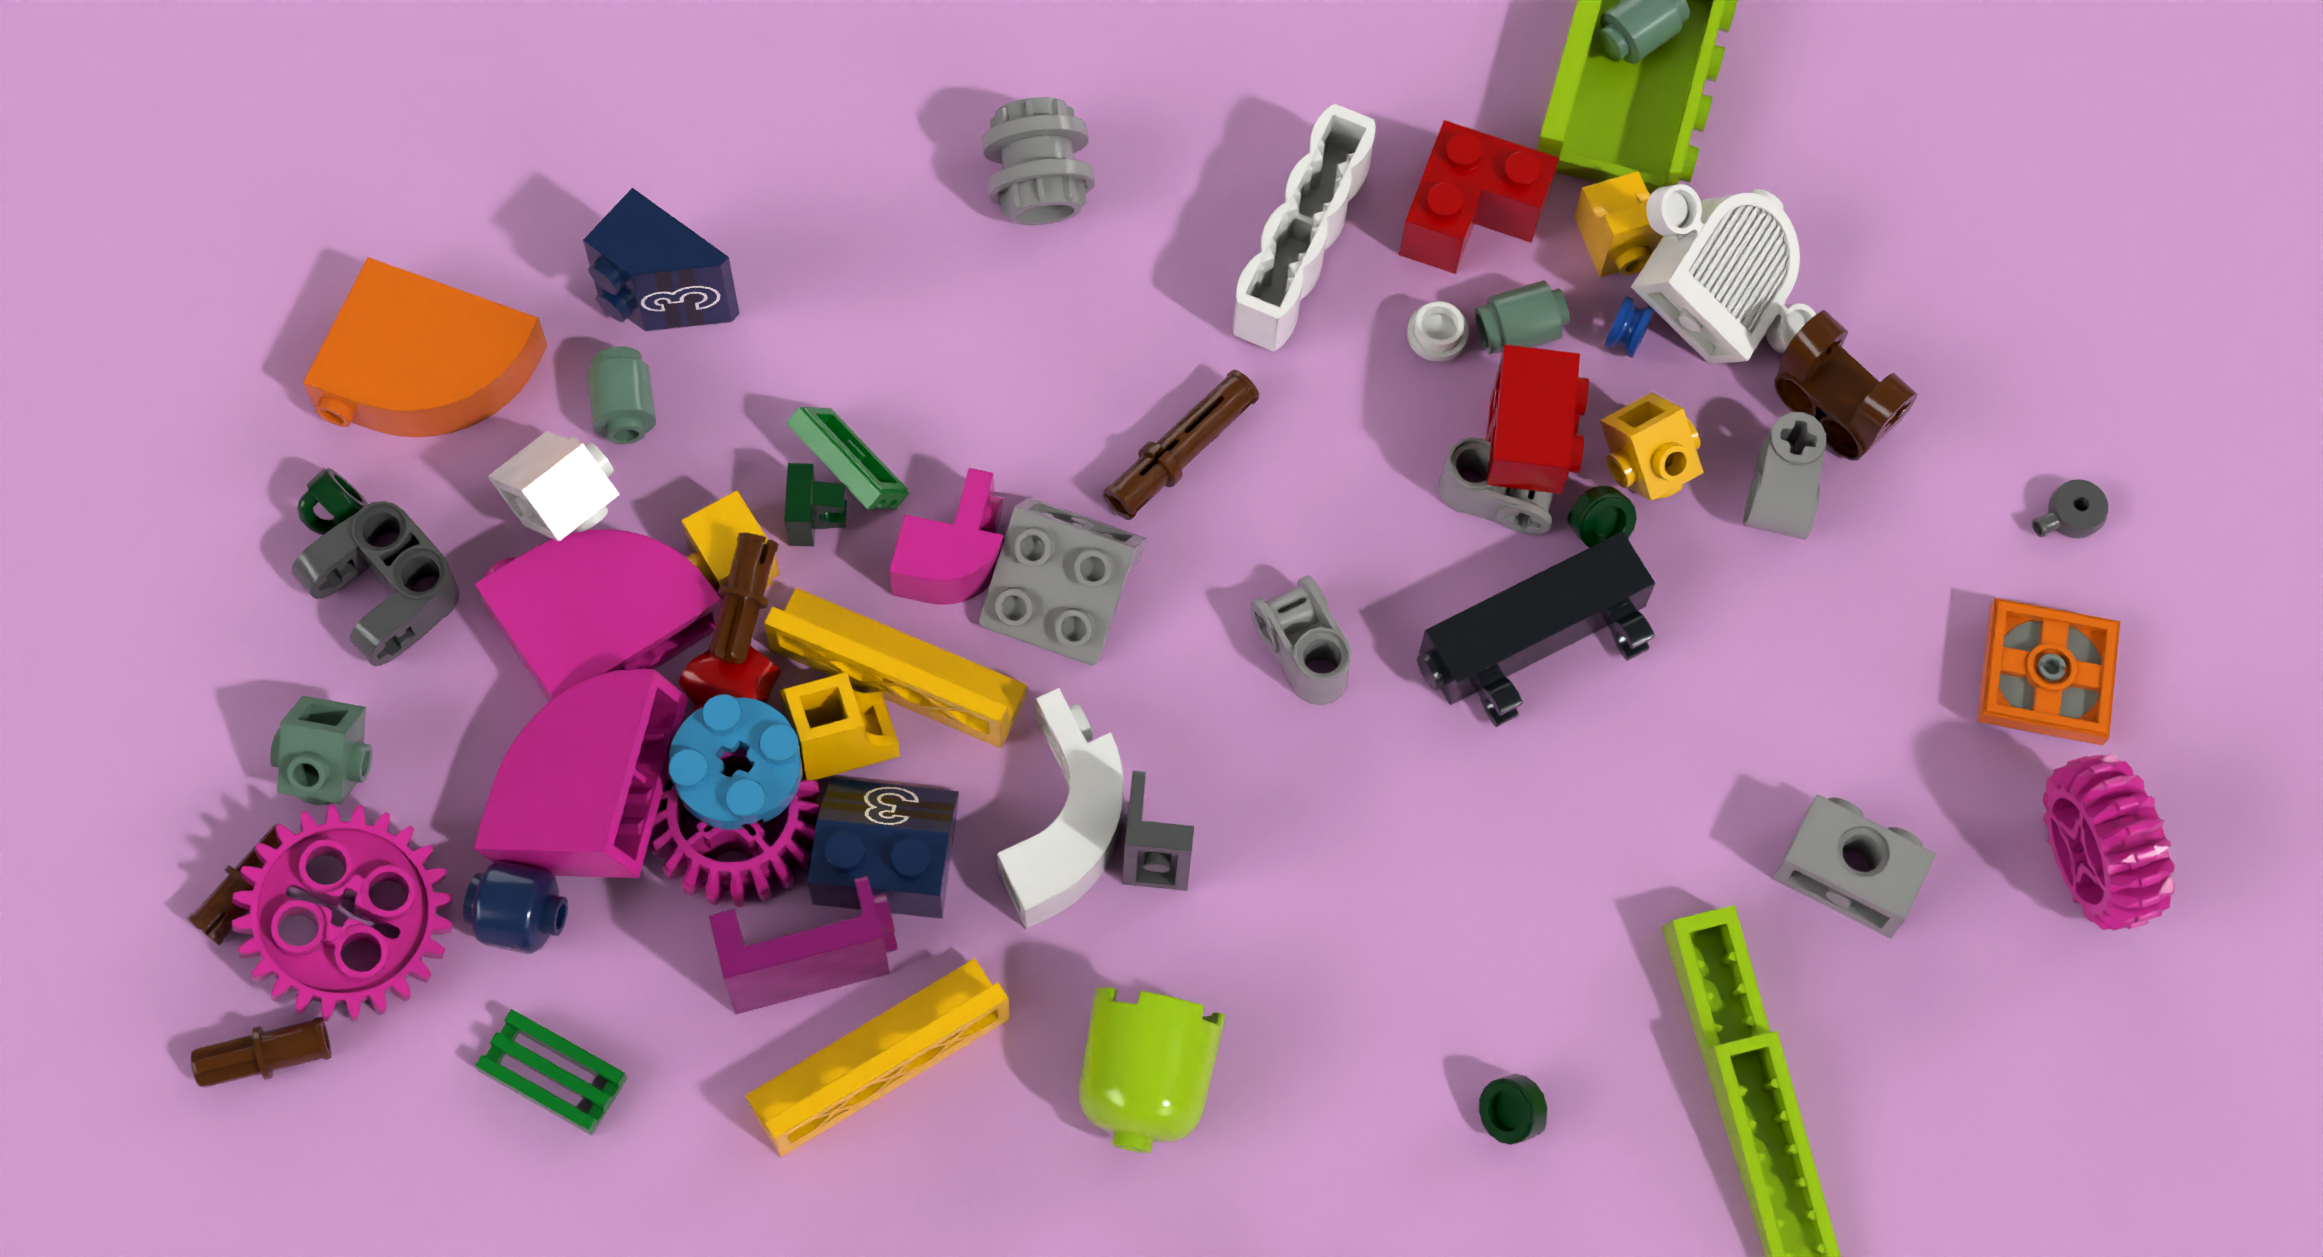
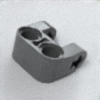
M386 501L372 502L333 527L309 545L298 556L292 566L294 577L315 599H322L334 594L368 568L388 590L391 596L360 619L350 635V641L373 666H381L390 662L419 641L454 610L459 598L458 586L443 554L403 509L394 503ZM390 532L399 533L394 543L386 547L373 546L374 541L379 536ZM434 576L439 578L433 588L427 591H411L412 586L417 580L423 577Z

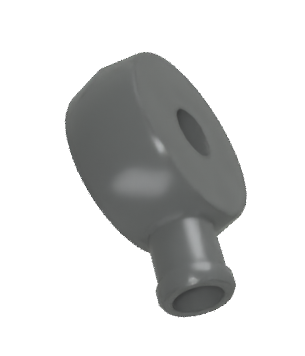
M2080 479L2068 481L2052 493L2049 500L2048 513L2034 518L2032 527L2039 537H2045L2048 533L2055 530L2071 538L2088 537L2100 530L2107 519V498L2104 492L2092 482Z

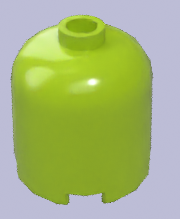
M1097 988L1093 1001L1079 1085V1103L1085 1117L1094 1126L1113 1133L1111 1146L1132 1152L1151 1154L1153 1142L1178 1141L1187 1137L1198 1126L1203 1114L1226 1015L1223 1013H1212V1016H1203L1202 1019L1204 1005L1145 991H1140L1137 1004L1117 1002V990L1115 988Z

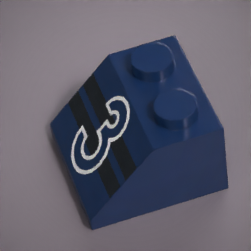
M631 188L583 239L590 265L588 272L594 279L598 294L596 300L608 315L619 322L629 319L644 331L728 323L732 322L740 314L729 257L634 188Z
M830 778L817 817L808 876V885L813 905L860 910L854 879L868 876L872 895L885 892L891 913L943 919L959 791Z

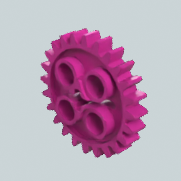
M329 805L326 813V823L318 826L307 811L301 812L300 833L295 835L282 824L277 825L275 833L280 844L277 850L259 842L255 846V853L264 864L263 868L242 866L240 870V877L252 885L254 889L253 891L233 893V904L250 910V914L233 920L232 931L252 934V938L238 948V955L240 958L260 956L262 961L252 971L251 978L254 982L264 980L272 975L277 979L271 992L272 1000H279L290 990L298 994L295 1008L296 1014L301 1015L312 1000L321 1002L323 1021L328 1022L336 1004H345L347 1013L351 1021L354 1022L358 1020L361 1002L369 1000L377 1013L382 1015L386 1011L385 993L391 990L398 998L406 1002L411 996L410 988L406 981L408 976L426 983L430 979L431 972L421 961L422 957L442 959L446 949L431 939V935L450 933L453 922L435 915V911L447 908L453 901L452 894L433 892V887L445 879L447 872L445 868L425 870L423 865L432 855L433 847L427 845L412 851L408 847L414 831L412 826L404 828L396 836L388 833L390 814L384 812L379 817L374 826L365 824V813L361 805H357L350 822H341L335 805ZM317 856H333L341 862L345 874L334 884H318L307 874L306 867L309 862ZM386 880L396 882L405 891L407 900L396 910H381L369 898V890L373 885ZM290 887H296L331 907H339L343 899L351 900L355 903L353 914L356 917L375 924L394 927L399 931V936L396 939H390L374 928L365 925V923L349 918L345 921L343 927L335 926L331 923L332 911L319 904L316 905L308 901L290 898L286 891ZM295 915L306 916L317 927V935L306 945H289L283 941L278 932V928L283 920ZM359 940L369 942L379 952L380 961L369 971H353L345 965L341 957V952L346 945Z

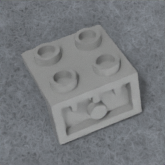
M1029 497L1014 507L979 618L980 626L1089 665L1097 664L1101 658L1128 572L1140 562L1147 538Z

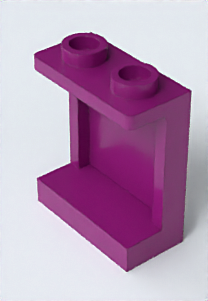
M868 876L854 879L861 912L860 916L746 946L735 908L708 915L723 979L735 1014L890 974L886 953L896 951L898 947L886 893L872 895Z

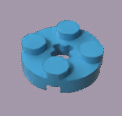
M726 694L714 696L705 703L704 707L693 712L682 723L671 743L669 774L678 796L690 814L712 827L734 830L743 829V824H753L761 819L765 823L782 813L794 799L802 779V760L798 736L788 720L779 711L764 702L750 698H734ZM737 749L747 751V761L753 765L748 773L737 770L732 777L722 774L725 766L721 757L725 753H734Z

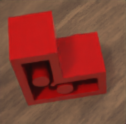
M1443 120L1405 220L1399 255L1456 274L1474 224L1532 243L1550 194L1559 158Z
M1504 345L1489 403L1486 440L1490 442L1487 485L1562 494L1569 472H1580L1584 451V435H1577L1580 415L1584 416L1589 391V378L1578 377L1580 353Z

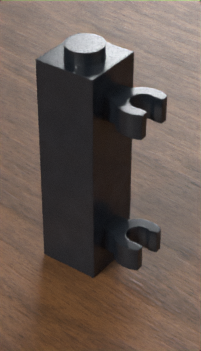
M1622 531L1426 629L1419 650L1420 655L1417 657L1419 669L1432 690L1440 688L1450 705L1477 692L1486 714L1494 726L1498 727L1518 717L1519 713L1516 708L1523 704L1517 689L1507 676L1607 626L1611 630L1617 648L1627 661L1648 651L1650 647L1647 641L1653 639L1655 634L1647 619L1638 610L1646 607L1656 583Z

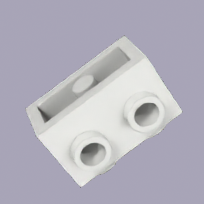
M549 431L543 433L487 476L523 526L556 541H561L574 530L583 532L596 525L609 512L606 505L620 495L608 479L615 471L597 446L593 443L585 446L574 436L566 438Z

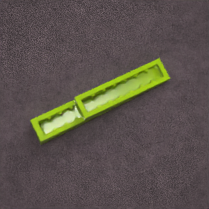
M1735 905L1671 920L1662 926V931L1765 1256L1841 1257L1778 1031L1770 1032Z

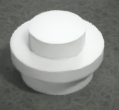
M1434 301L1418 308L1412 314L1407 328V338L1411 348L1422 358L1436 362L1447 361L1458 356L1465 348L1469 336V327L1464 315L1454 305L1443 301Z

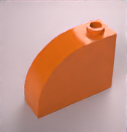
M367 257L308 371L303 385L313 403L315 412L326 421L337 426L349 427L352 422L374 431L401 437L439 436L463 430L482 422L507 405L531 378L547 347V342L539 317Z

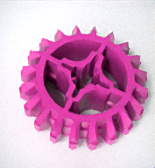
M737 749L734 753H725L721 757L725 766L722 774L732 777L737 770L748 773L753 765L747 761V751ZM802 763V779L794 799L788 805V818L784 830L773 845L766 840L765 832L762 829L763 819L753 824H748L751 835L743 826V829L725 830L712 827L701 821L696 825L698 832L686 841L683 837V824L688 810L681 802L668 771L664 785L667 790H663L652 829V834L657 835L650 843L652 853L655 858H667L662 869L668 879L683 876L681 884L683 891L690 896L697 893L706 884L707 901L714 906L722 899L725 890L731 891L736 907L741 908L745 905V890L756 888L761 901L768 902L771 899L769 882L776 879L782 887L791 889V886L794 885V879L788 867L791 865L808 870L810 867L811 857L804 848H813L816 829L813 825H816L821 805L813 802L820 795L817 782L815 780H803L805 773ZM727 851H739L750 857L749 860L741 862H721L715 860Z
M2113 754L2084 756L2068 761L2067 765L2054 769L2053 775L2047 778L2045 787L2047 792L2043 795L2042 802L2047 810L2043 821L2048 827L2049 832L2047 842L2052 846L2055 856L2054 860L2060 869L2064 883L2067 884L2072 893L2073 902L2080 903L2084 916L2090 922H2095L2102 930L2112 929L2114 931L2125 927L2132 929L2148 924L2150 919L2162 916V911L2170 908V895L2174 893L2175 883L2170 874L2174 872L2175 865L2169 857L2168 848L2171 846V843L2164 834L2162 827L2164 820L2159 818L2155 810V798L2148 796L2145 792L2143 779L2138 775L2134 776L2132 767L2126 761H2120Z

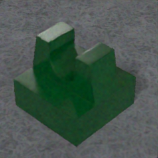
M788 463L784 518L789 546L814 547L815 529L846 528L847 500H845V485L817 482L813 464Z

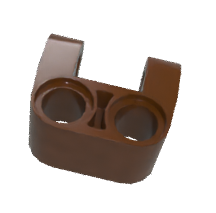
M1822 310L1799 330L1787 346L1781 359L1774 386L1782 402L1792 412L1807 413L1814 416L1822 424L1826 432V443L1834 451L1848 460L1857 461L1904 418L1911 409L1918 394L1895 373H1891L1881 382L1878 381L1842 348L1848 335V330L1826 310Z

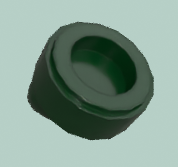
M323 468L307 484L309 490L298 501L297 510L299 519L308 529L324 535L333 527L359 512L368 503L340 474L330 468ZM319 502L334 518L331 520L320 518L315 514L314 506Z
M1602 485L1591 488L1582 494L1567 516L1569 526L1588 547H1592L1622 531L1629 538L1635 528L1637 519L1634 505L1620 490L1612 486Z
M1518 1074L1505 1076L1491 1081L1483 1089L1479 1099V1114L1483 1126L1497 1141L1512 1145L1534 1138L1545 1130L1547 1124L1545 1097L1538 1085L1527 1076Z

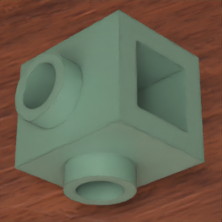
M302 695L280 722V728L273 738L270 763L272 767L278 768L277 793L297 796L302 801L313 805L342 804L357 782L364 783L372 762V746L364 743L366 707Z

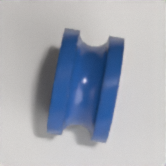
M1626 296L1612 324L1604 346L1612 349L1614 346H1622L1626 351L1625 356L1633 359L1655 310L1649 305L1644 309H1639L1634 305V299Z

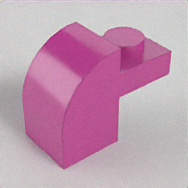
M973 468L968 469L954 524L904 514L889 571L892 596L931 604L947 605L969 600L990 586L1004 542V535L997 534L1002 515L1003 498L994 496V474L992 472Z

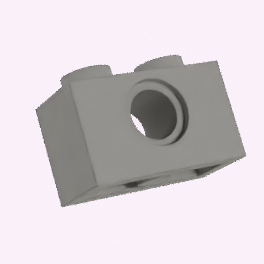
M1817 794L1805 812L1773 880L1891 939L1905 921L1936 853L1922 847V841L1904 829L1897 827L1886 829L1864 818L1863 812L1857 806L1844 799L1835 797L1826 799ZM1852 850L1861 853L1868 860L1870 871L1860 872L1852 869L1845 862L1843 851Z

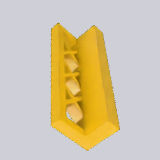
M795 588L784 611L772 606L764 622L770 651L829 676L847 672L851 685L869 693L881 691L883 698L999 748H1002L1028 694L1027 684L799 588Z
M974 958L746 1094V1100L780 1157H783L1010 1019L1009 998L999 982L994 985L991 984Z

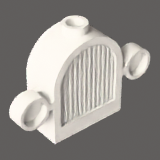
M1685 184L1660 187L1650 195L1646 214L1652 229L1663 237L1631 288L1710 365L1748 361L1765 333L1770 346L1775 351L1784 354L1794 336L1816 313L1805 304L1785 305V301L1790 295L1798 276L1800 250L1795 229L1789 217L1783 211L1784 206L1775 195L1763 189H1754L1751 193L1700 200L1694 189Z

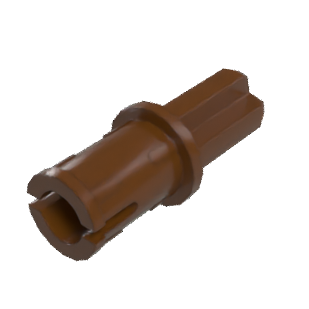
M751 533L738 534L726 586L719 587L717 595L723 600L709 648L710 654L717 660L731 664H743L747 658L759 610L767 608L769 602L764 597L775 552H777L779 546L772 539L767 540L765 544L766 537Z
M279 823L273 825L259 843L277 850L280 844L275 830ZM255 846L235 868L230 865L225 868L224 871L228 876L194 914L191 913L187 918L219 946L224 942L223 939L232 931V921L245 916L250 911L233 904V893L253 891L254 889L252 885L240 877V870L242 866L263 868L264 864L255 853Z
M322 1017L265 1032L261 1026L252 1029V1035L196 1048L191 1052V1067L198 1086L204 1088L262 1074V1077L266 1080L273 1077V1071L322 1058L324 1060L331 1058V1045Z

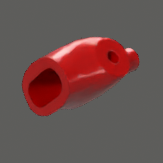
M752 646L749 647L747 658L743 664H731L717 660L710 654L709 650L705 651L688 663L679 679L681 689L696 705L684 721L693 712L704 707L710 698L717 695L726 694L734 698H750L767 704L771 691L782 671Z

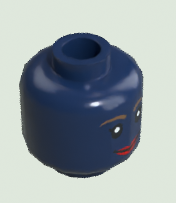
M498 861L490 865L484 873L475 874L468 885L463 905L464 921L467 925H472L473 934L479 942L486 946L525 954H532L541 949L550 935L559 936L564 928L568 913V900L566 897L559 896L557 879L550 871L508 861Z

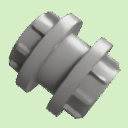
M1027 98L1013 101L1000 107L996 111L995 117L990 120L991 128L982 136L985 158L1001 163L1003 167L1002 170L996 172L988 179L990 200L995 204L1001 205L1002 213L1005 217L1010 218L1013 223L1021 225L1056 223L1079 214L1081 207L1087 203L1086 193L1095 186L1093 167L1087 162L1074 159V153L1082 150L1089 142L1086 122L1075 117L1074 109L1058 98Z

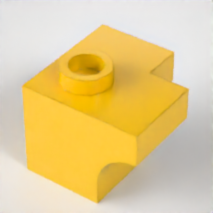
M1639 171L1585 186L1581 189L1574 218L1600 278L1620 272L1621 275H1633L1641 272L1663 237L1656 233L1648 222L1646 207L1651 194L1646 189Z
M847 672L780 690L781 703L786 719L795 730L799 739L801 760L806 780H817L900 757L899 742L882 692L862 693L853 690Z

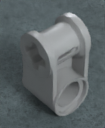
M1790 412L1782 415L1774 423L1769 437L1763 442L1758 453L1755 475L1750 486L1744 511V526L1803 540L1808 538L1819 502V479L1826 447V432L1822 424L1814 416L1804 412ZM1790 444L1794 446V454L1790 452Z
M1471 437L1459 441L1452 447L1440 475L1438 485L1441 499L1448 507L1457 512L1471 514L1500 523L1511 530L1524 534L1540 535L1550 530L1552 516L1548 511L1553 493L1533 491L1532 497L1529 499V490L1487 485L1490 442L1485 439ZM1463 468L1472 469L1478 472L1484 481L1479 483L1468 482L1458 474L1457 470Z
M1307 575L1298 580V587L1268 601L1259 597L1251 601L1250 610L1261 638L1270 651L1275 654L1294 691L1301 699L1310 704L1325 705L1340 698L1347 688L1351 649L1331 615L1321 589L1314 579ZM1323 659L1331 662L1336 669L1332 672L1321 674L1310 670L1306 664L1312 660Z

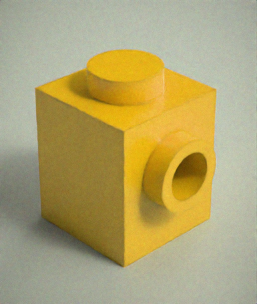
M738 490L681 520L687 544L692 551V554L686 558L699 569L716 592H718L719 587L726 586L738 534L751 533L766 537ZM776 554L766 588L772 583L774 577L780 575Z

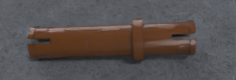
M1231 370L1222 382L1195 407L1189 410L1156 443L1152 441L1147 442L1139 450V459L1112 485L1107 486L1103 490V496L1108 505L1122 518L1132 520L1136 513L1164 486L1173 487L1182 479V469L1213 442L1251 404H1255L1259 400V392L1253 382L1242 372Z

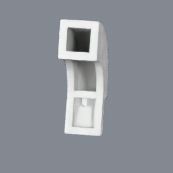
M1060 688L1036 698V721L1067 781L1069 788L1067 801L1059 816L1048 828L1025 841L997 853L998 874L1026 929L1064 911L1091 889L1110 862L1118 842L1123 817L1124 777L1122 762L1111 733H1108L1087 743V741L1093 739V733L1087 717L1078 703L1070 707L1068 706Z

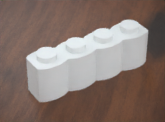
M1337 104L1328 107L1317 119L1311 132L1308 154L1295 165L1288 178L1284 203L1271 214L1265 224L1261 238L1260 253L1249 261L1240 275L1236 290L1233 319L1234 336L1273 352L1279 349L1291 336L1297 323L1300 300L1317 283L1322 269L1324 251L1340 235L1345 223L1348 202L1358 194L1367 179L1375 136L1374 119Z

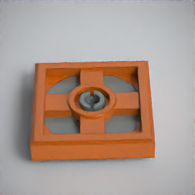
M1994 598L1989 606L1976 722L2103 746L2110 735L2120 621Z

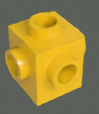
M1651 392L1600 420L1611 453L1606 457L1607 466L1614 480L1622 488H1629L1653 501L1676 494L1682 489L1684 483L1704 473L1697 453V449L1701 445L1696 428L1686 417L1682 407Z

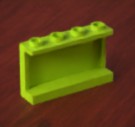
M1577 0L1536 150L1559 158L1556 172L1597 183L1639 171L1650 194L1660 187L1676 185L1679 180L1690 183L1700 147L1689 145L1692 130L1704 131L1713 99L1711 96L1702 94L1705 80L1716 82L1725 52V47L1715 45L1718 30L1729 32L1738 0H1686L1690 16L1682 23V30L1636 64H1630L1623 59L1618 61L1612 58L1606 52L1599 39V31L1602 29L1600 24L1601 15L1622 0Z

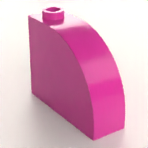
M612 529L574 532L568 534L561 541L551 539L517 558L507 557L498 561L486 571L483 579L475 583L484 608L548 702H551L574 685L603 673L629 669H656L712 634L722 603L720 597L699 569L678 551L645 535Z
M629 669L603 673L580 682L558 695L529 721L506 753L495 776L484 815L479 823L478 835L473 849L493 863L508 861L542 868L550 871L554 876L639 878L669 771L671 743L682 724L689 697L655 669Z

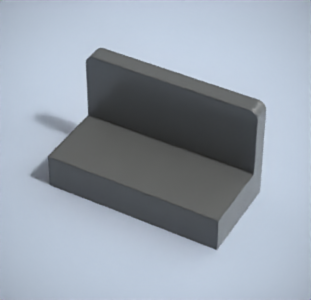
M1133 771L1125 838L1123 884L1187 891L1194 826L1142 821L1146 772Z

